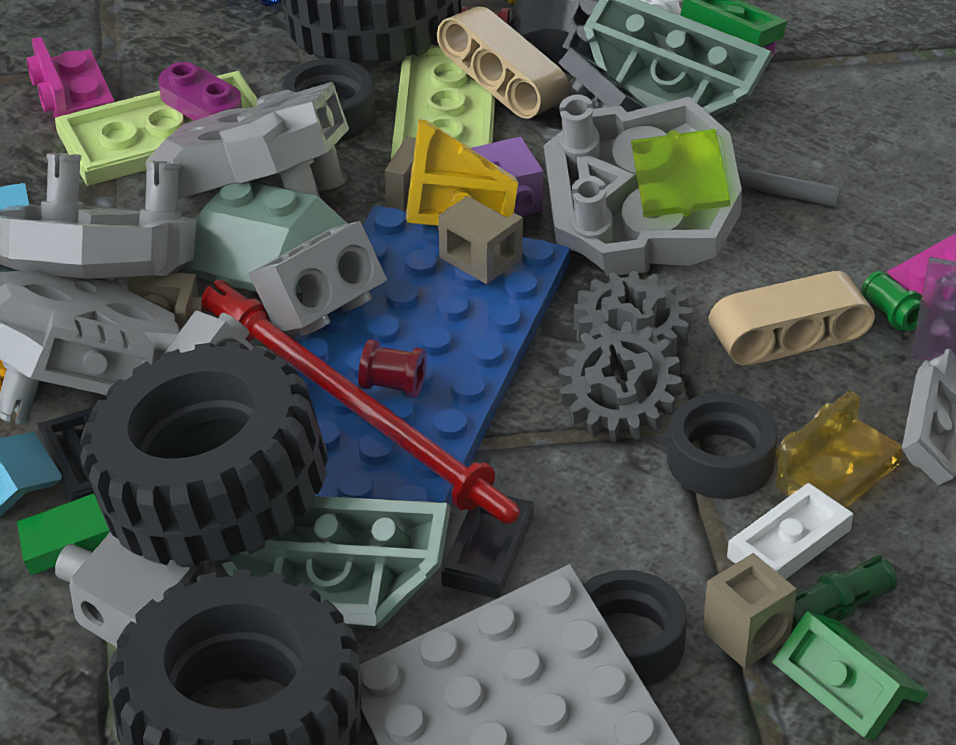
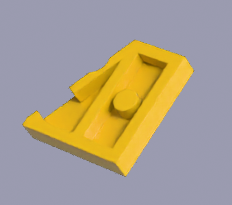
M418 120L405 216L407 223L438 226L439 215L467 196L507 218L514 214L518 188L516 177L429 121Z

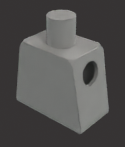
M111 532L93 552L74 544L67 545L61 551L55 566L56 576L70 582L74 616L77 622L117 647L116 641L123 629L130 621L136 623L135 614L151 599L159 602L164 599L163 593L166 589L180 582L185 587L197 583L198 576L211 573L209 561H201L199 567H181L174 560H170L167 566L144 558V555H136L123 547L119 539L112 536Z

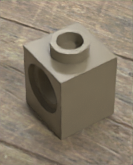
M752 553L707 581L702 632L745 669L784 644L791 635L797 588L756 554Z

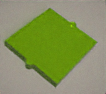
M716 129L679 134L677 131L671 130L668 135L631 140V150L643 218L675 213L690 216L692 211L730 206V196Z

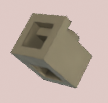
M467 196L439 215V257L485 284L490 283L522 260L523 217L516 213L507 218Z

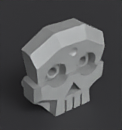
M330 82L299 92L284 90L261 96L256 100L257 106L228 109L184 124L167 137L146 161L181 163L178 199L235 182L239 184L273 174H280L284 189L311 194L320 198L318 191L338 187L347 181L334 145L349 130L334 84Z
M571 95L565 98L560 104L563 129L543 145L556 244L567 246L571 251L574 250L583 254L603 269L606 276L613 272L617 275L630 274L631 271L646 273L650 270V263L690 266L715 258L742 212V189L731 134L690 97L631 112H626L621 105L593 109L592 101L583 95ZM641 154L649 155L647 157H638ZM652 214L659 215L657 218H649L647 216Z
M47 153V200H42L41 205L23 204L0 209V264L18 271L37 270L54 276L85 279L149 275L168 276L178 272L194 260L197 219L183 216V211L177 210L179 169L181 167L179 162L146 161L145 208L133 210L85 206L83 202H79V176L82 155Z
M37 270L0 272V360L3 361L2 364L7 368L0 390V419L10 422L12 412L17 413L15 423L25 424L29 422L30 411L39 381L107 395L108 389L119 379L125 381L130 378L134 368L146 361L149 364H153L161 358L181 331L178 324L174 322L175 314L117 284L92 278L54 276Z

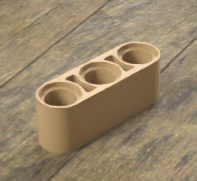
M480 6L443 20L438 26L437 39L444 54L519 117L527 119L560 105L568 97L569 82L565 73L488 8Z
M831 271L726 296L714 305L708 319L709 325L735 364L746 366L858 339L870 329L874 322L875 314L847 273Z

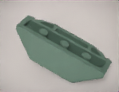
M599 0L583 27L587 40L590 43L595 63L607 71L647 107L690 97L710 116L714 117L751 96L773 57L770 50L641 0Z
M249 181L239 184L235 182L223 186L194 218L197 219L194 260L184 266L182 271L184 274H196V278L214 282L222 279L233 287L257 292L249 272L332 227L348 223L318 196ZM339 261L338 270L340 276L344 279V268ZM297 283L296 293H302V289Z
M315 496L316 499L304 517L296 516L293 528L280 539L273 536L265 541V548L251 555L247 551L232 556L231 562L221 564L229 576H234V570H252L253 575L266 578L268 572L286 576L289 579L290 585L294 587L301 582L320 593L321 602L327 599L334 604L343 614L344 623L350 628L380 630L441 567L451 507L448 503Z

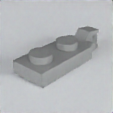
M950 348L945 350L944 354L930 361H924L922 366L919 367L915 377L902 450L911 464L916 468L922 469L938 486L956 476V355Z

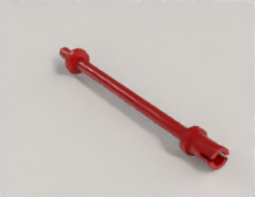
M222 279L216 280L213 283L217 289L223 292V296L211 286L205 289L201 303L207 312L214 314L216 317H219L221 313H226L239 321L250 332L246 338L248 342L255 339L451 484L454 487L452 502L459 510H473L480 506L502 523L512 524L517 521L520 509L514 501L493 487L495 471L489 464L474 463L470 467H466L269 322L270 318L261 301L247 299Z

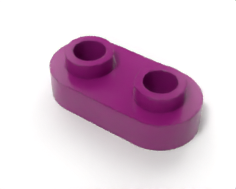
M190 62L174 63L159 75L161 100L166 105L194 121L228 109L242 108L241 93L236 87Z

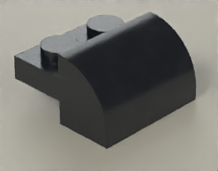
M515 0L509 26L553 63H559L569 48L595 63L590 43L587 40L583 27L597 2L592 0Z

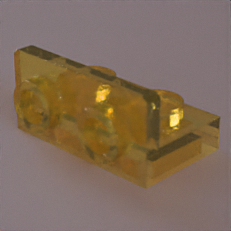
M849 390L833 404H825L818 411L815 418L798 432L792 431L784 437L776 452L778 468L775 487L791 496L804 485L810 483L847 508L901 463L902 445L857 419L860 396Z

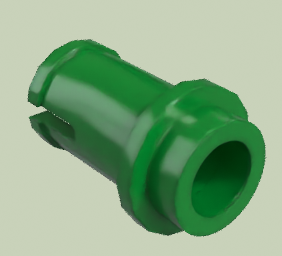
M882 270L873 272L862 285L861 293L864 298L888 316L890 325L895 329L913 331L925 321L928 315V307L925 304L924 296L916 290H906L893 280L887 272Z

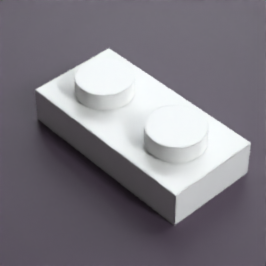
M807 483L728 541L727 558L736 564L754 553L783 578L787 579L848 533L852 527L853 513L810 483Z

